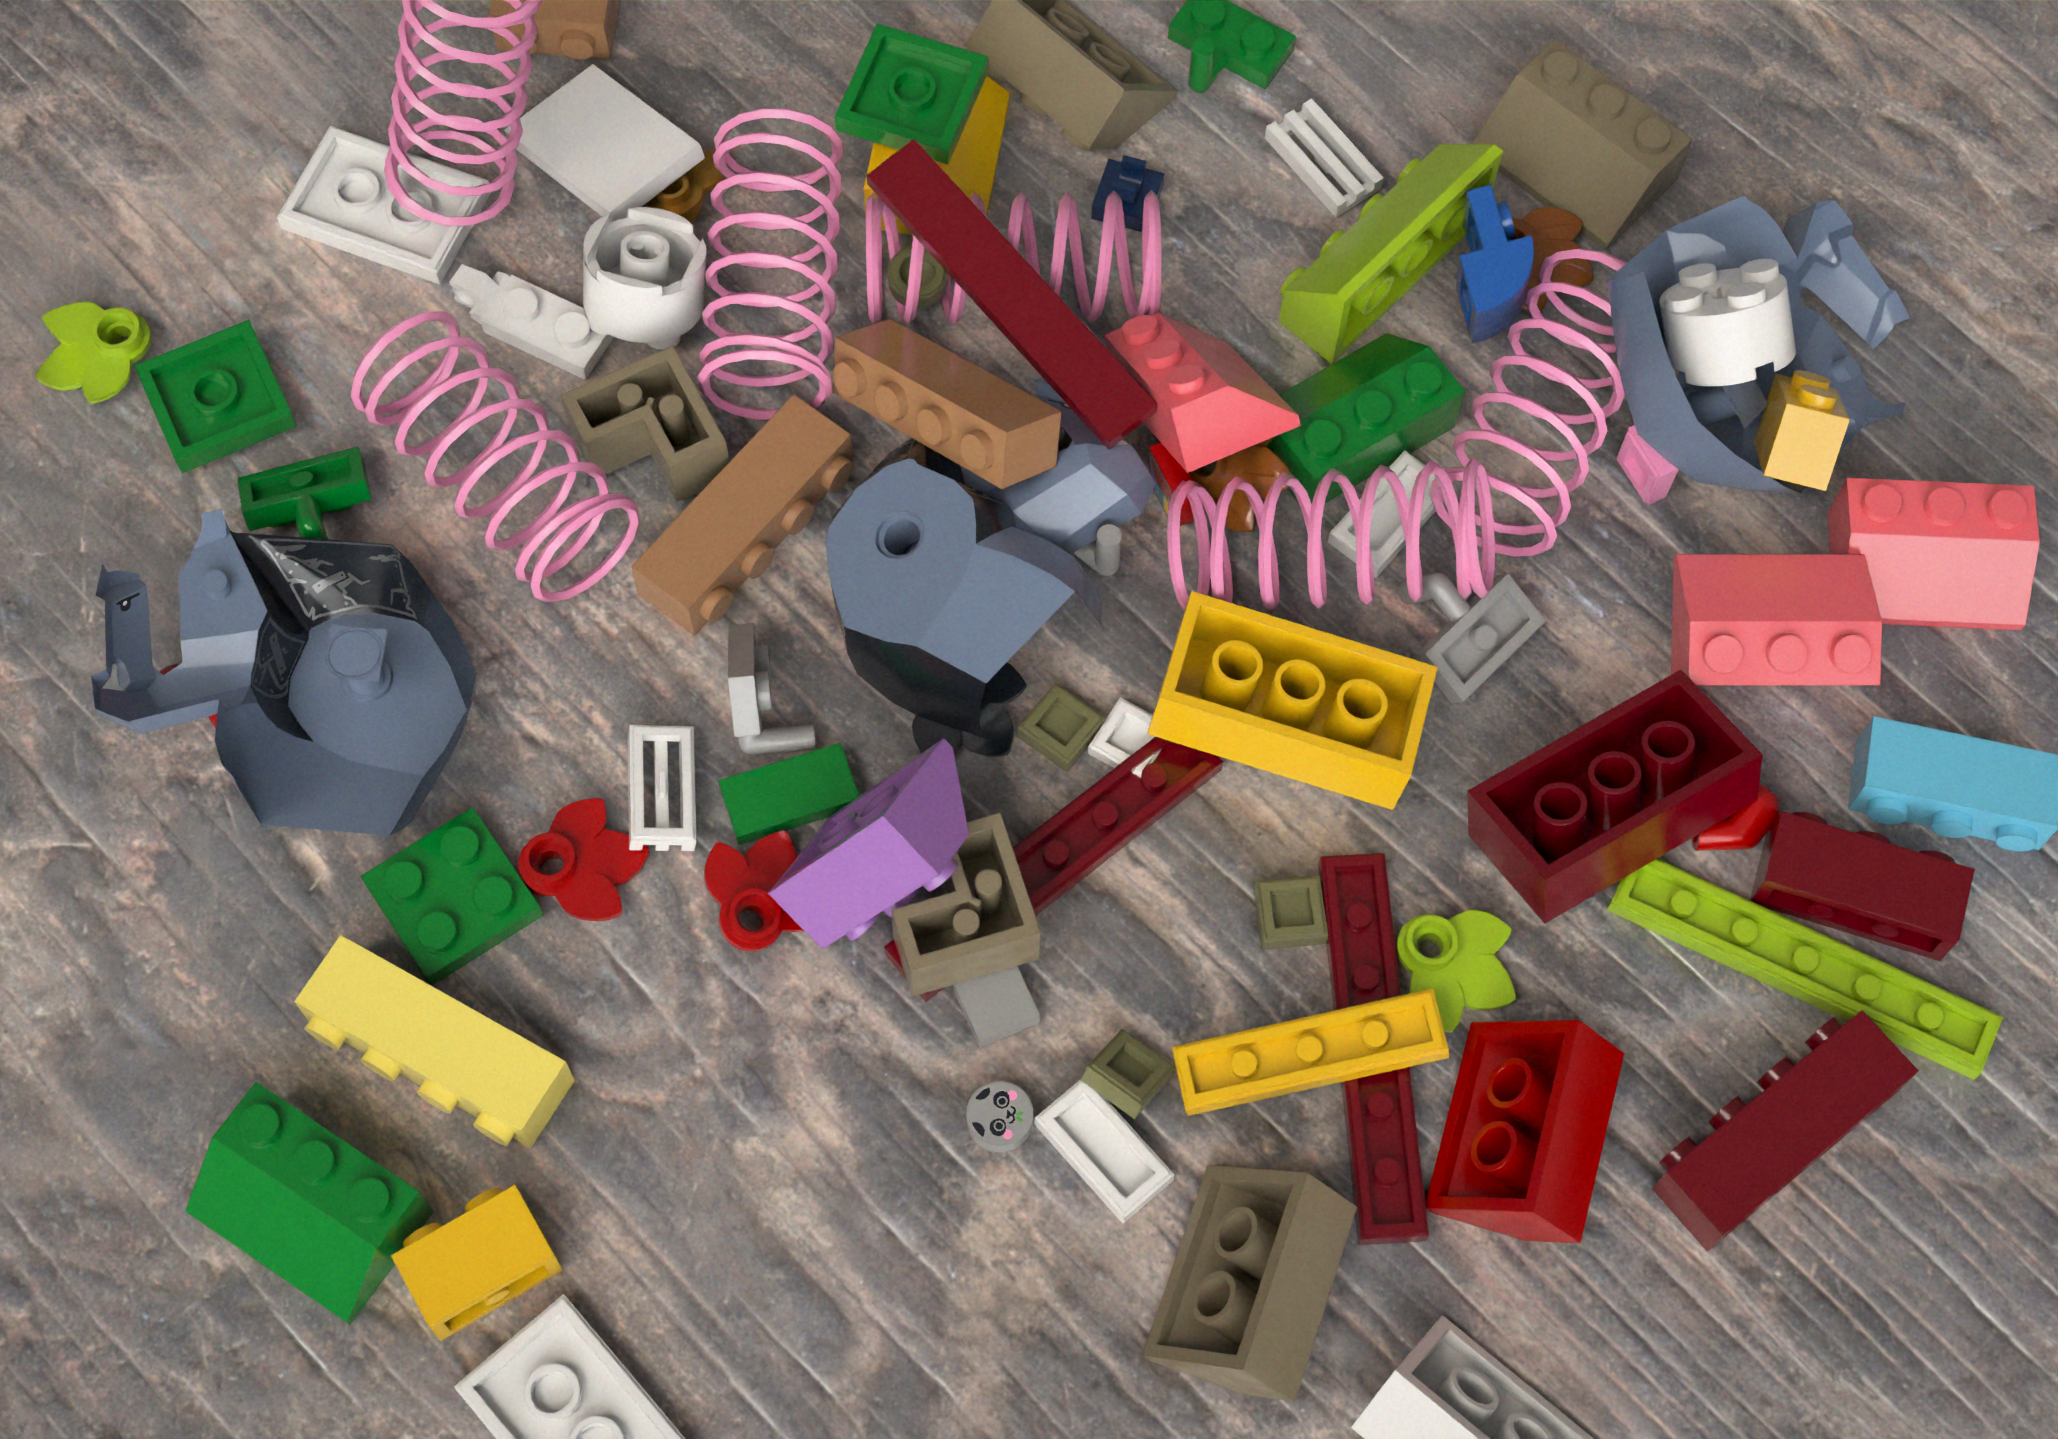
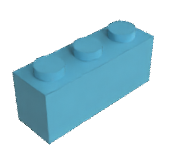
M1873 716L1856 741L1848 810L1865 813L1869 819L1882 824L1908 822L1931 827L1934 833L1944 837L1963 838L1974 836L1996 841L1999 847L2010 851L2040 850L2058 830V755Z

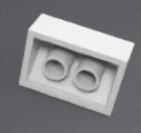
M1443 1315L1396 1368L1351 1427L1364 1439H1594Z

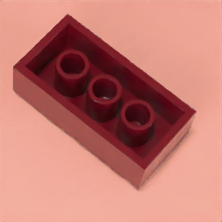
M1679 670L1467 790L1468 835L1542 922L1546 924L1757 801L1763 754L1682 670Z

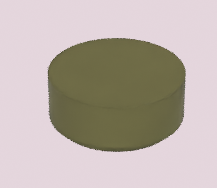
M912 246L897 252L891 259L888 267L890 292L904 306H906ZM925 247L917 309L927 308L936 304L944 296L948 286V273Z

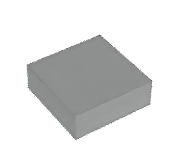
M1018 966L953 985V991L979 1048L1040 1023L1041 1016Z

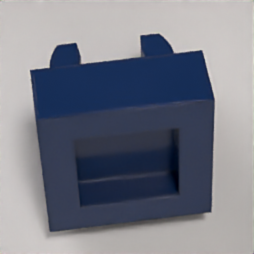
M1123 155L1121 162L1108 159L1092 204L1091 219L1103 222L1107 197L1114 190L1122 200L1125 228L1142 232L1145 196L1152 190L1158 196V199L1160 198L1165 173L1146 169L1147 161Z

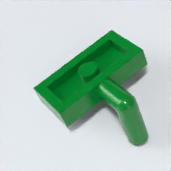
M1187 0L1169 24L1168 29L1169 40L1191 51L1188 84L1197 93L1205 92L1223 68L1266 90L1294 51L1296 35L1228 0Z
M359 446L238 477L241 511L249 532L265 527H283L296 520L300 537L328 539L322 522V512L343 511L353 507L356 503L371 500L366 466Z

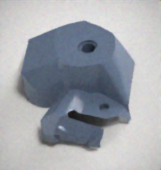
M1745 196L1739 197L1667 229L1607 279L1616 356L1623 390L1637 434L1670 464L1699 483L1749 491L1798 494L1807 487L1764 476L1753 444L1763 411L1768 406L1767 398L1775 373L1793 377L1795 370H1802L1822 375L1831 380L1829 387L1836 388L1850 419L1839 452L1862 427L1884 418L1901 415L1906 402L1888 404L1880 402L1870 394L1864 381L1861 366L1821 314L1802 305L1799 290L1811 289L1860 335L1872 349L1889 335L1896 323L1910 318L1896 290H1889L1852 236L1853 223L1835 200L1818 202L1786 220L1782 232L1778 224L1762 207L1750 202ZM1757 259L1776 260L1779 266V273L1787 280L1796 348L1794 359L1786 367L1776 372L1774 371L1773 361L1756 367L1757 379L1734 385L1696 386L1686 383L1685 373L1679 371L1677 376H1675L1666 350L1659 299L1667 289L1679 283L1678 272L1688 266L1701 263L1713 264L1718 271L1740 268L1743 264Z

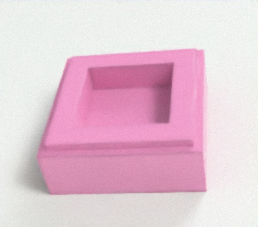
M1635 425L1628 428L1616 460L1644 503L1646 502L1647 505H1650L1667 497L1679 469L1670 464L1637 434Z

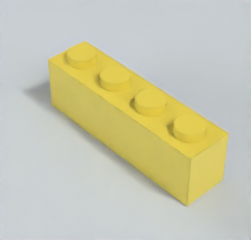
M342 935L339 936L294 1001L308 1020L304 1029L314 1038L336 1050H339L343 1042L364 1053L360 1061L376 1074L392 1082L396 1080L399 1074L420 1085L416 1093L426 1102L448 1114H451L455 1106L476 1117L473 1126L477 1130L504 1146H508L513 1138L532 1148L575 1081L566 1061Z

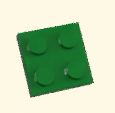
M877 23L834 116L836 131L898 150L915 139L934 161L948 165L988 74L989 56Z
M249 320L134 365L181 473L297 427Z
M473 807L360 876L431 986L544 916L539 904Z

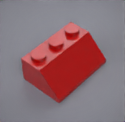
M1580 1020L1471 1022L1425 1202L1426 1210L1439 1216L1524 1241L1581 1243L1624 1052Z

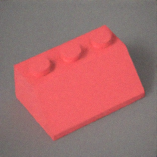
M1159 312L1151 316L1141 315L1131 318L1121 328L1104 335L1107 350L1157 403L1156 412L1143 423L1187 473L1301 426L1299 415L1226 341Z
M1846 478L1827 512L1830 554H1865L1882 624L2022 630L2024 628L2040 543L2034 486Z
M1865 554L1673 555L1671 675L1682 670L1695 685H1880L1882 619Z

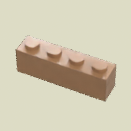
M887 319L835 337L832 393L1001 489L1056 467L1061 411L892 319Z
M793 394L631 566L638 595L694 636L708 621L710 623L718 621L731 606L737 589L749 577L751 579L759 577L772 561L774 549L788 534L794 536L801 532L810 521L814 512V506L828 491L832 493L838 491L849 479L854 468L851 434Z

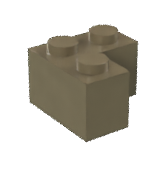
M670 346L560 395L570 433L586 462L594 463L604 469L605 474H608L651 454L676 502L703 491L730 462L726 440L674 346Z
M1001 813L967 822L969 836L952 857L958 863V866L951 876L944 881L948 894L891 910L893 938L912 997L1039 960L1041 932Z

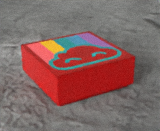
M1160 442L1149 446V473L1156 482L1153 490L1168 517L1173 492L1182 481H1193V479ZM1187 495L1181 508L1180 526L1193 522L1194 516Z

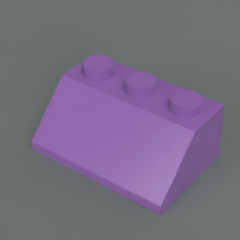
M943 738L831 815L768 892L821 949L829 946L844 935L851 941L857 939L874 924L880 912L884 911L891 917V910L906 906L917 894L918 888L924 886L928 892H931L946 881L956 870L958 863L952 857L969 836L953 747Z

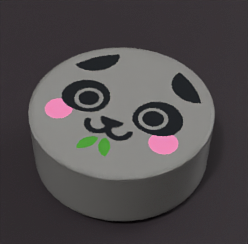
M994 1081L979 1087L970 1097L966 1108L968 1132L976 1144L988 1151L1001 1153L1016 1149L1026 1141L1032 1130L1033 1106L1031 1100L1020 1087L1010 1082Z

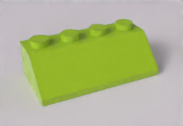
M1439 144L1423 160L1419 157L1411 160L1400 173L1396 185L1385 196L1381 193L1374 195L1365 204L1359 214L1358 221L1346 232L1339 229L1333 233L1323 245L1318 259L1307 269L1299 266L1287 277L1280 290V295L1283 297L1278 322L1329 363L1333 364L1466 237L1463 229L1466 193L1469 190L1490 184L1493 190L1503 150L1495 144Z

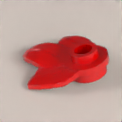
M583 799L564 806L557 812L548 833L535 836L523 847L518 859V870L527 888L538 895L555 896L560 906L568 915L580 920L607 921L623 913L621 899L615 887L621 886L635 877L643 868L650 852L647 845H643L642 850H629L628 834L605 829L607 815L603 799ZM559 859L564 863L558 873L547 875L541 872V867L547 860Z
M781 830L760 839L749 848L744 856L738 850L721 842H716L708 855L704 867L705 885L711 896L720 905L718 914L720 931L724 938L737 949L748 952L764 950L777 940L781 932L804 931L768 894L796 859L792 841L786 831ZM747 910L755 912L761 919V928L749 930L743 927L739 919L740 913Z

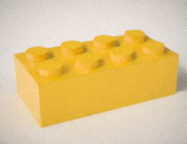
M1191 591L1178 628L1147 734L1393 810L1412 774L1438 667Z

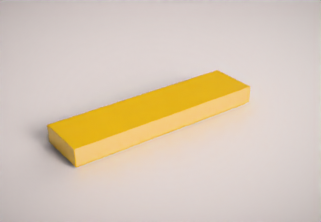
M1433 989L1172 1047L1187 1116L1450 1058Z

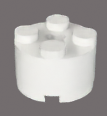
M637 207L628 209L627 218L610 222V214L592 224L584 238L583 306L590 329L593 332L611 335L626 341L647 343L653 348L663 350L670 346H676L680 342L681 335L696 325L704 307L706 244L703 238L700 242L693 234V225L688 220L667 210Z
M1757 259L1743 264L1740 268L1718 271L1713 264L1701 263L1691 265L1678 272L1679 283L1667 289L1659 299L1667 354L1675 376H1677L1679 371L1684 372L1685 380L1688 384L1696 386H1726L1757 379L1756 367L1773 361L1774 371L1776 372L1786 367L1796 355L1787 280L1779 273V266L1776 260Z

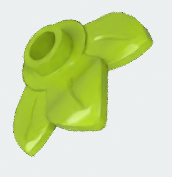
M76 302L52 309L43 314L42 319L48 330L61 344L40 366L35 377L39 383L60 391L76 390L82 387L84 396L90 404L110 399L117 395L128 383L132 364L142 359L149 351L152 343L151 329L141 315L125 308L118 307L104 310L92 302ZM122 337H129L125 341L115 344V342Z
M1467 910L1448 920L1433 914L1419 915L1410 919L1402 927L1396 942L1398 958L1404 968L1411 973L1409 994L1428 989L1434 990L1445 1032L1451 1033L1456 1029L1461 1020L1464 1006L1472 1010L1491 1011L1509 1006L1515 1001L1516 994L1511 978L1502 963L1494 955L1507 942L1512 929L1505 922L1488 912ZM1423 940H1430L1439 947L1440 954L1432 958L1426 957L1419 952L1417 943Z

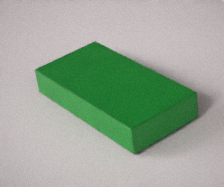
M841 742L718 780L738 845L766 837L781 830L786 831L830 817L859 797Z

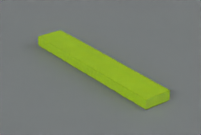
M1655 859L1621 879L1607 908V911L1847 1022L1863 1010L1893 1043L1973 1080L1983 1071L2003 1016L1660 859Z

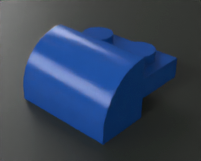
M1491 184L1469 190L1466 193L1463 229L1470 253L1459 255L1456 291L1472 344L1498 335L1516 319L1526 298L1534 258L1532 235L1510 241V237L1515 236L1511 213L1506 201L1496 203Z

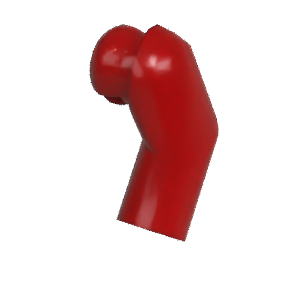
M1759 784L1757 801L1691 838L1694 850H1748L1754 848L1767 834L1779 816L1780 806L1778 798L1768 787Z

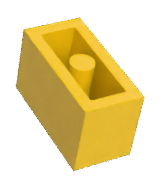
M1795 370L1793 377L1775 373L1767 398L1768 406L1763 411L1753 442L1764 476L1826 491L1850 420L1836 388L1829 387L1830 379L1802 370Z
M516 1185L504 1191L500 1187L492 1188L477 1195L466 1204V1213L443 1226L440 1223H431L419 1228L404 1240L403 1245L405 1248L391 1255L428 1327L440 1341L563 1271Z

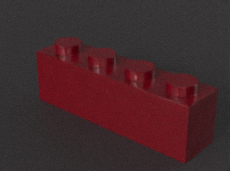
M1863 1010L1844 1025L1836 1017L1830 1019L1806 1040L1805 1044L1812 1052L1796 1065L1788 1056L1784 1057L1757 1081L1764 1090L1749 1104H1746L1737 1096L1709 1120L1708 1123L1714 1128L1715 1132L1699 1145L1690 1136L1687 1137L1659 1162L1666 1172L1652 1190L1707 1252L1899 1092L1919 1072Z

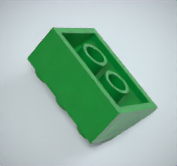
M1386 333L1279 394L1299 415L1301 426L1273 437L1267 448H1270L1287 464L1295 478L1299 480L1307 491L1312 504L1319 482L1331 469L1341 471L1354 487L1369 478L1380 465L1388 467L1393 464L1404 450L1410 454L1455 428L1465 390L1430 346ZM1333 481L1331 483L1325 503L1343 493L1342 488L1337 482ZM1291 487L1287 488L1294 496V498L1297 500L1294 491L1291 489Z
M258 1082L252 1085L213 1135L185 1210L197 1221L349 1325L394 1267L395 1263L391 1255L405 1248L403 1245L404 1240L414 1231L423 1227L434 1213L420 1191Z

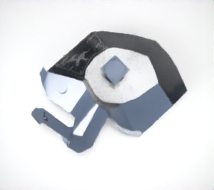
M1043 377L1034 379L1037 396L1040 400L1061 411L1060 424L1073 439L1068 448L1057 452L1055 468L1001 489L915 439L910 438L892 450L833 514L825 541L835 609L846 651L857 675L892 703L922 718L982 737L980 713L986 683L1075 591L1103 628L1101 623L1102 603L1095 586L1071 554L1096 540L1097 531L1101 526L1112 524L1119 527L1140 515L1156 485V482L1132 445L1121 440L1108 450Z
M222 509L200 513L203 522L201 534L193 548L189 561L179 572L180 636L183 663L165 675L153 668L147 585L140 579L139 573L119 570L107 572L102 564L96 596L105 600L106 670L91 676L94 706L101 716L138 734H144L217 714L215 744L221 764L261 825L390 836L404 829L412 822L461 738L476 691L477 672L454 622L414 565L392 544L235 533L230 530Z

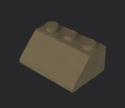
M992 0L965 45L972 52L989 56L988 75L998 81L1012 84L1022 93L1020 100L1027 108L1041 116H1050L1063 127L1061 131L1062 136L1069 143L1084 151L1117 148L1167 106L1178 93L1175 87L1068 0Z
M1554 38L1516 75L1472 144H1495L1503 150L1498 169L1500 173L1546 207L1564 209L1575 214L1583 222L1580 232L1606 251L1678 179L1693 139Z
M1207 1165L1142 1356L1157 1364L1243 1395L1295 1402L1357 1206L1308 1172Z

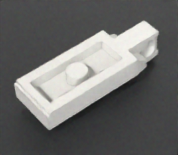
M461 264L449 282L455 294V301L471 308L469 312L471 318L482 325L484 333L582 379L588 378L614 338L611 335L593 332L590 329L587 314L583 307L514 275L508 276L506 273L497 271L493 279H491L486 273Z

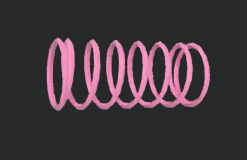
M402 0L404 12L398 27L400 48L394 63L397 81L391 96L394 113L388 128L390 147L385 159L384 173L388 190L403 208L419 218L446 226L475 225L495 217L510 203L515 187L513 177L518 165L515 148L518 147L523 133L519 116L523 114L528 100L524 83L528 81L533 66L529 49L533 47L538 33L534 14L538 12L542 0H526L524 3L521 0H504L510 3L516 10L496 18H472L450 12L432 0ZM425 7L443 19H438L424 25L417 13ZM524 23L526 29L522 41L514 32L505 27ZM466 25L491 30L505 37L514 47L506 52L486 55L450 47L431 33L444 27ZM411 27L415 30L412 34H410ZM423 39L439 52L419 59L413 48ZM519 58L521 64L517 74L510 66L503 62ZM460 59L470 63L487 64L500 70L510 81L502 86L485 89L479 86L447 82L426 67L439 61ZM418 73L433 85L415 92L410 85V81ZM451 92L463 97L486 98L496 103L505 114L499 119L487 122L459 115L444 116L437 113L421 100L438 93ZM515 92L516 98L513 106L501 95ZM414 107L428 118L411 125L406 114ZM443 124L457 130L486 132L492 135L501 146L496 149L478 137L453 130L425 131L420 134L418 132L434 125ZM510 124L511 131L507 138L498 128ZM454 139L472 144L484 151L485 154L477 156L454 154L435 147L428 140ZM418 145L427 153L454 163L484 164L494 161L500 168L501 175L491 183L476 187L451 186L431 179L416 168L406 155V152L412 146ZM400 163L408 174L425 186L450 195L479 196L497 191L500 188L502 189L499 198L487 210L471 216L446 217L427 210L409 196L399 180L397 167Z
M760 108L743 112L722 124L714 137L716 151L713 154L715 168L727 179L717 183L710 196L712 206L725 218L715 222L707 234L710 246L723 257L712 262L705 272L707 285L718 293L721 298L710 302L702 312L704 325L720 338L707 343L699 353L703 369L697 379L699 390L715 406L733 415L755 420H770L778 410L754 409L733 404L717 396L711 389L710 377L713 374L719 379L736 385L765 387L784 385L803 379L812 373L819 381L820 390L814 400L807 404L817 409L832 394L831 374L824 365L834 351L833 333L827 324L836 310L835 293L829 284L838 271L837 253L832 247V243L840 231L839 213L834 205L842 192L841 174L836 167L844 154L843 142L831 126L816 117L788 108ZM760 118H787L810 124L822 131L831 142L832 155L828 158L809 143L783 134L757 132L741 134L728 141L726 139L731 130L743 122ZM758 142L781 144L808 153L818 160L822 167L799 175L754 171L737 163L728 152L740 144ZM828 174L830 191L826 197L810 184L819 181ZM736 184L748 189L768 192L797 189L813 197L820 203V206L812 212L794 218L779 213L763 211L735 213L724 205L722 195L727 188ZM826 212L828 230L823 236L806 223L817 219ZM735 223L745 227L765 230L793 228L805 233L817 241L818 244L808 251L789 257L759 251L737 253L721 244L720 233L725 227ZM821 252H824L826 269L821 276L802 262L811 260ZM733 263L758 268L787 267L801 272L813 280L815 284L806 290L785 296L759 292L736 293L722 287L718 283L717 273L721 268ZM821 291L823 293L824 309L820 316H818L799 302L809 299ZM729 304L755 307L779 306L799 313L813 322V324L805 329L786 335L738 334L721 328L716 324L714 314L719 308ZM819 331L822 349L816 357L793 342L805 339ZM727 345L771 346L784 350L748 348L725 353L714 360L711 357L716 349ZM759 359L785 362L797 365L802 369L783 375L759 377L735 374L719 367L727 363Z
M1114 190L1107 197L1093 304L1091 305L1076 201L1067 191L1061 197L1058 206L1049 281L1051 289L1058 296L1060 295L1068 231L1080 309L1085 319L1092 325L1101 316L1105 304L1113 241L1115 238L1119 277L1127 313L1131 318L1141 315L1151 316L1160 312L1162 254L1158 196L1151 190L1144 199L1142 227L1143 286L1138 306L1131 278L1122 200ZM974 192L969 199L987 218L984 202ZM1020 192L1012 202L1007 241L1018 251L1022 223L1026 260L1040 275L1030 201ZM874 193L867 198L866 202L868 317L872 324L879 323L882 320V214L890 261L901 250L895 214ZM914 235L906 306L896 300L899 317L906 326L916 317L924 246ZM948 274L947 290L941 300L944 315L954 326L962 317L966 293L955 282L953 297L950 275Z
M1588 249L1560 251L1543 261L1539 273L1541 283L1531 288L1526 298V304L1533 318L1523 319L1510 326L1508 339L1516 355L1503 356L1492 362L1489 374L1498 392L1485 393L1473 400L1471 411L1482 430H1467L1456 435L1452 447L1465 468L1471 460L1464 451L1466 442L1472 439L1488 440L1503 445L1531 460L1548 475L1555 486L1552 488L1522 486L1503 480L1486 471L1489 486L1512 495L1529 507L1543 522L1542 524L1528 526L1508 524L1494 520V531L1515 535L1545 532L1542 542L1534 546L1517 547L1495 541V553L1513 557L1534 556L1553 548L1557 538L1555 528L1566 521L1571 508L1568 493L1584 484L1589 471L1587 456L1602 446L1607 434L1605 419L1620 409L1625 393L1620 372L1608 354L1616 352L1615 343L1595 342L1586 334L1567 324L1547 319L1540 313L1537 306L1539 296L1545 293L1558 311L1577 325L1599 334L1614 336L1613 326L1604 325L1582 316L1565 304L1556 292L1581 297L1603 309L1611 316L1610 302L1587 288L1566 282H1551L1550 280L1553 268L1565 259L1581 258L1599 261L1616 271L1628 263L1605 252ZM1528 328H1543L1548 334L1568 345L1591 351L1603 362L1611 377L1603 379L1574 377L1571 373L1549 361L1533 357L1522 348L1519 342L1521 332ZM1509 365H1526L1550 380L1569 385L1586 401L1593 413L1586 415L1557 413L1532 399L1516 395L1504 384L1501 378L1502 370ZM1613 385L1614 391L1609 403L1601 408L1588 388L1596 389ZM1490 402H1506L1532 416L1545 419L1568 439L1574 450L1565 452L1542 450L1505 435L1485 419L1483 415L1484 405ZM1595 421L1596 428L1591 440L1582 445L1568 424L1579 425ZM1576 458L1578 465L1573 478L1564 483L1555 468L1547 460L1564 461ZM1452 467L1445 469V472L1451 482L1463 481L1465 468ZM1435 477V480L1432 481L1429 495L1437 514L1452 529L1448 510L1443 505L1446 502L1439 482ZM1558 495L1559 505L1555 515L1550 517L1549 513L1534 497L1546 498ZM1475 512V524L1481 527V516ZM1476 533L1477 545L1482 547V535Z
M445 311L422 312L400 321L377 339L359 363L354 374L351 398L355 408L365 413L368 422L374 425L387 426L400 423L395 437L397 453L407 457L430 453L424 472L428 485L442 488L462 482L454 503L457 516L465 519H474L494 511L485 530L484 538L487 548L506 550L518 546L529 539L522 547L517 558L515 572L517 580L531 582L530 586L534 598L544 602H555L570 599L589 589L609 573L633 542L640 518L637 503L623 494H608L609 482L604 469L592 462H578L579 452L574 438L561 430H548L549 421L544 408L531 399H518L519 390L514 377L500 368H489L490 361L484 346L472 338L460 337L461 331L456 317ZM426 321H439L448 327L451 337L422 344L400 357L391 365L371 389L368 401H365L361 392L362 380L373 360L391 341L406 330ZM448 347L439 365L423 383L402 398L386 405H377L380 395L391 380L409 364L430 352ZM459 347H464L475 354L480 368H474L450 376L458 358ZM479 378L470 401L459 416L443 432L423 445L415 447L407 445L405 438L409 427L429 404L441 394L460 383ZM488 378H494L505 385L509 399L501 400L476 410L487 388ZM399 409H402V410L398 411L397 413H395V414H393V415H388V416L379 415V414H384V413H393V412H395V411H397V410H399ZM508 409L497 434L486 449L469 465L453 475L443 478L436 476L435 468L438 460L453 441L469 427L489 415ZM517 409H524L535 416L539 431L515 437L503 444L516 419ZM547 440H554L565 447L569 458L568 463L545 469L530 478L544 453ZM537 441L528 462L517 477L498 496L482 506L473 509L466 507L465 500L467 495L482 474L504 456L521 446ZM576 472H585L595 478L599 488V495L577 501L556 513L570 492L576 479ZM566 474L559 491L537 518L512 537L503 540L496 539L495 533L500 522L514 505L530 491L550 479ZM615 508H621L627 512L629 523L626 532L616 548L599 567L581 581L561 591L550 592L543 589L541 579L549 577L564 567L583 549L596 531L604 512ZM572 518L546 544L535 562L534 570L532 572L526 571L527 562L540 543L562 523ZM588 522L575 541L549 563L556 550L567 538Z
M1475 458L1468 462L1463 474L1460 503H1458L1455 490L1447 473L1439 464L1429 461L1418 473L1412 489L1410 503L1403 484L1395 472L1383 465H1380L1367 479L1361 504L1355 488L1349 479L1341 471L1331 469L1319 482L1312 504L1307 491L1299 480L1293 475L1284 472L1271 485L1264 505L1258 492L1245 478L1234 477L1222 490L1217 506L1213 498L1200 483L1191 480L1187 482L1182 481L1172 494L1167 525L1168 559L1177 601L1182 610L1185 611L1189 596L1183 576L1179 531L1181 508L1187 495L1194 516L1198 542L1199 571L1197 593L1208 596L1211 579L1212 597L1232 603V571L1224 528L1228 506L1236 489H1240L1248 496L1260 531L1258 564L1262 603L1270 612L1277 608L1279 603V573L1272 530L1277 500L1282 487L1287 485L1291 487L1296 495L1308 533L1307 575L1310 600L1318 609H1321L1326 603L1327 597L1321 525L1325 499L1329 487L1334 481L1342 488L1350 509L1357 539L1356 571L1359 599L1369 606L1374 600L1375 592L1372 554L1369 542L1371 515L1375 493L1382 477L1389 483L1397 503L1406 544L1408 596L1417 603L1423 595L1419 552L1421 511L1424 492L1430 474H1434L1439 482L1449 514L1456 552L1458 594L1466 600L1473 589L1479 597L1484 599L1491 591L1495 570L1494 518L1485 468ZM1475 482L1481 516L1482 573L1476 540ZM1204 508H1205V511H1206V513H1207V515H1208V518H1209V521H1210V525H1211V529H1212L1211 549H1210V541H1209L1207 520H1206V515H1205V512H1204Z

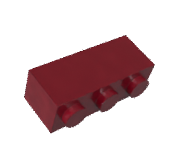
M1781 811L1766 834L1750 901L1770 910L1941 961L1960 940L1975 869L1956 864L1952 857L1942 852L1932 850L1917 852L1893 845L1887 837L1879 833L1870 831L1854 833L1830 826L1825 819L1812 813H1787Z

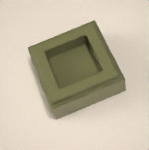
M1055 682L1017 727V737L1068 772L1088 748L1105 722L1106 717Z
M1320 876L1255 881L1253 891L1261 950L1323 945L1327 943L1328 931Z
M1121 1029L1087 1066L1081 1081L1135 1119L1166 1085L1176 1067L1128 1032Z

